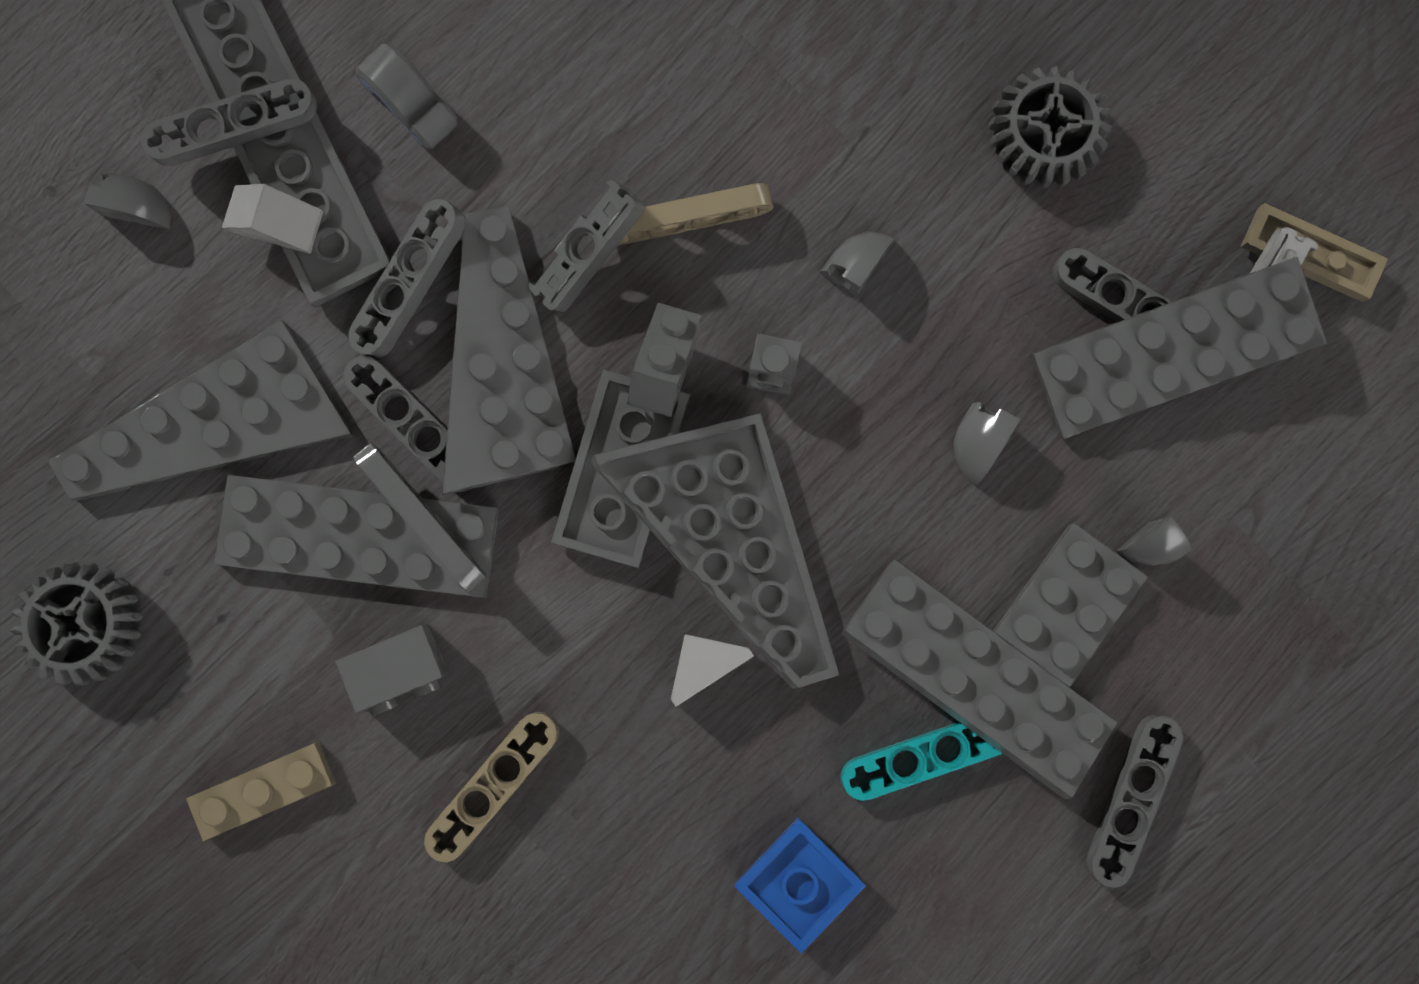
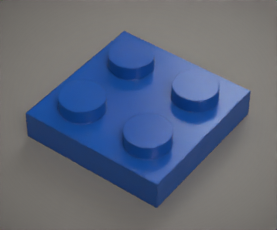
M799 817L734 883V887L801 954L866 887L865 883Z

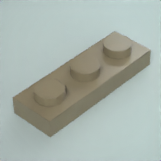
M1266 203L1258 207L1241 244V248L1260 256L1275 230L1285 227L1297 231V236L1302 238L1308 237L1318 244V249L1308 251L1301 264L1305 277L1358 301L1365 302L1371 299L1388 258Z
M316 742L190 796L186 800L202 841H205L333 786L336 782L321 744Z

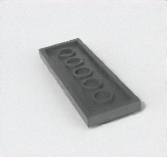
M1295 257L1037 351L1031 355L1060 437L1065 439L1327 344L1299 259Z
M227 475L214 565L487 598L499 509L423 499L487 575V578L469 593L454 579L381 493Z
M895 559L887 566L841 633V635L1063 799H1070L1074 796L1117 724L1112 718Z

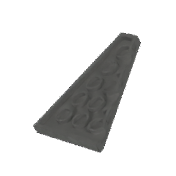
M761 413L595 454L591 458L594 468L792 689L804 687L839 675Z

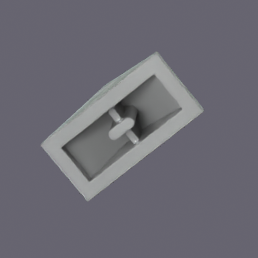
M266 184L235 185L222 229L311 254L323 211Z
M685 634L671 700L675 707L752 658L754 655L751 650L744 646Z

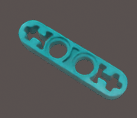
M957 722L849 760L842 768L840 775L841 784L847 794L854 799L861 801L871 800L990 759L1002 753L985 740L973 743L977 753L971 755L970 743L962 733V730L967 729V727ZM969 729L970 736H977V734ZM944 736H953L960 743L958 757L950 762L941 761L936 754L937 742ZM901 751H911L917 758V769L910 776L902 777L897 775L892 765L894 757ZM883 757L884 770L892 780L891 783L884 785V779L880 775L868 781L869 788L865 791H862L858 785H850V779L856 776L855 768L862 766L866 772L879 770L880 767L876 764L875 760Z

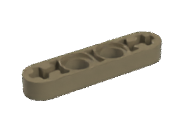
M765 183L749 184L645 206L643 214L617 246L743 220L768 213L774 208L769 185Z
M534 712L525 716L513 728L429 827L425 834L424 845L431 858L438 862L453 861L475 840L558 740L559 728L552 716L545 712ZM530 722L536 726L544 722L548 726L544 732L548 741L545 744L539 740L531 746L527 753L534 755L535 758L530 763L521 750L510 746V743L515 739L517 744L521 746L530 736V731L526 728L528 723ZM501 756H512L519 762L520 773L515 780L503 781L496 775L495 763ZM481 791L489 798L490 807L486 815L476 817L468 813L465 807V798L470 792ZM454 810L459 819L465 824L474 827V830L470 833L468 828L464 826L454 837L453 841L458 846L456 850L451 846L442 850L437 845L441 840L437 831L439 829L445 833L458 821L457 818L450 816Z

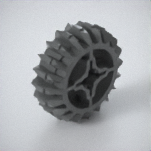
M1057 65L1051 67L1047 77L1040 67L1033 69L1030 78L1022 73L1015 79L1014 86L1008 85L1003 89L1001 93L1003 100H997L992 108L996 117H993L989 122V130L997 134L990 140L991 147L1004 148L997 156L998 163L1011 160L1013 165L1009 169L1010 176L1016 175L1019 170L1026 173L1024 177L1025 185L1031 184L1036 176L1040 177L1042 188H1048L1053 178L1060 187L1066 186L1070 181V177L1080 180L1086 175V168L1094 169L1099 163L1098 154H1103L1108 148V142L1104 138L1111 133L1112 125L1103 121L1110 115V108L1097 106L1103 98V92L1090 94L1087 91L1091 85V78L1083 80L1081 84L1074 81L1076 77L1075 69L1070 70L1065 78L1060 77ZM1036 99H1044V104L1039 111H1029L1027 116L1017 115L1018 109L1024 104ZM1064 105H1066L1074 114L1070 113ZM1047 118H1048V123H1050V126H1049L1048 124L1044 123ZM1050 130L1056 131L1053 137L1052 132H1050ZM1072 139L1081 140L1078 151L1067 156L1055 157L1061 143H1070ZM1024 140L1031 142L1035 146L1036 151L1031 149Z
M67 562L64 564L63 570L60 567L52 566L46 569V578L36 576L30 579L35 592L22 591V593L18 594L26 605L24 608H15L11 613L21 618V626H15L9 630L13 635H22L23 641L18 643L14 650L18 653H30L23 665L28 668L39 667L38 677L42 679H52L54 677L55 683L58 685H69L72 681L76 686L88 685L91 678L94 681L105 680L108 677L107 669L119 671L123 667L119 655L126 657L132 656L135 653L134 649L127 643L128 639H139L142 636L138 630L131 629L132 621H139L144 616L138 612H130L129 607L133 606L139 598L136 595L123 596L129 583L121 579L114 581L115 572L112 569L103 568L99 571L96 563L89 562L84 563L82 567L78 562ZM79 586L85 587L81 597H75L69 605H59L56 603L67 591ZM103 609L106 612L107 626L102 620ZM70 616H77L75 622ZM48 624H50V626H51V631H52L51 637H50V634H49V625H48ZM84 642L99 644V647L87 658L81 661L69 659L72 652L79 650Z

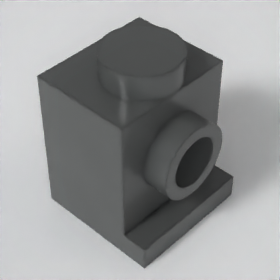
M757 333L746 387L790 395L802 342Z

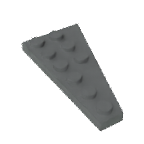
M509 206L467 213L464 216L465 228L462 236L442 496L574 465L576 461L532 292L529 290V281Z
M281 320L47 462L69 499L80 501L131 489L133 486L177 478L176 476L196 471L203 472L263 458L289 449H301L313 446L315 443L336 438L343 439L354 436L290 328Z

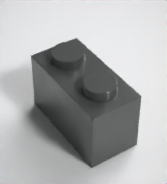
M657 303L632 371L628 405L665 416H672L695 349L702 315Z
M420 625L335 661L355 713L369 709L372 717L398 707L396 698L411 691L415 699L441 689L438 680L450 675L430 625Z

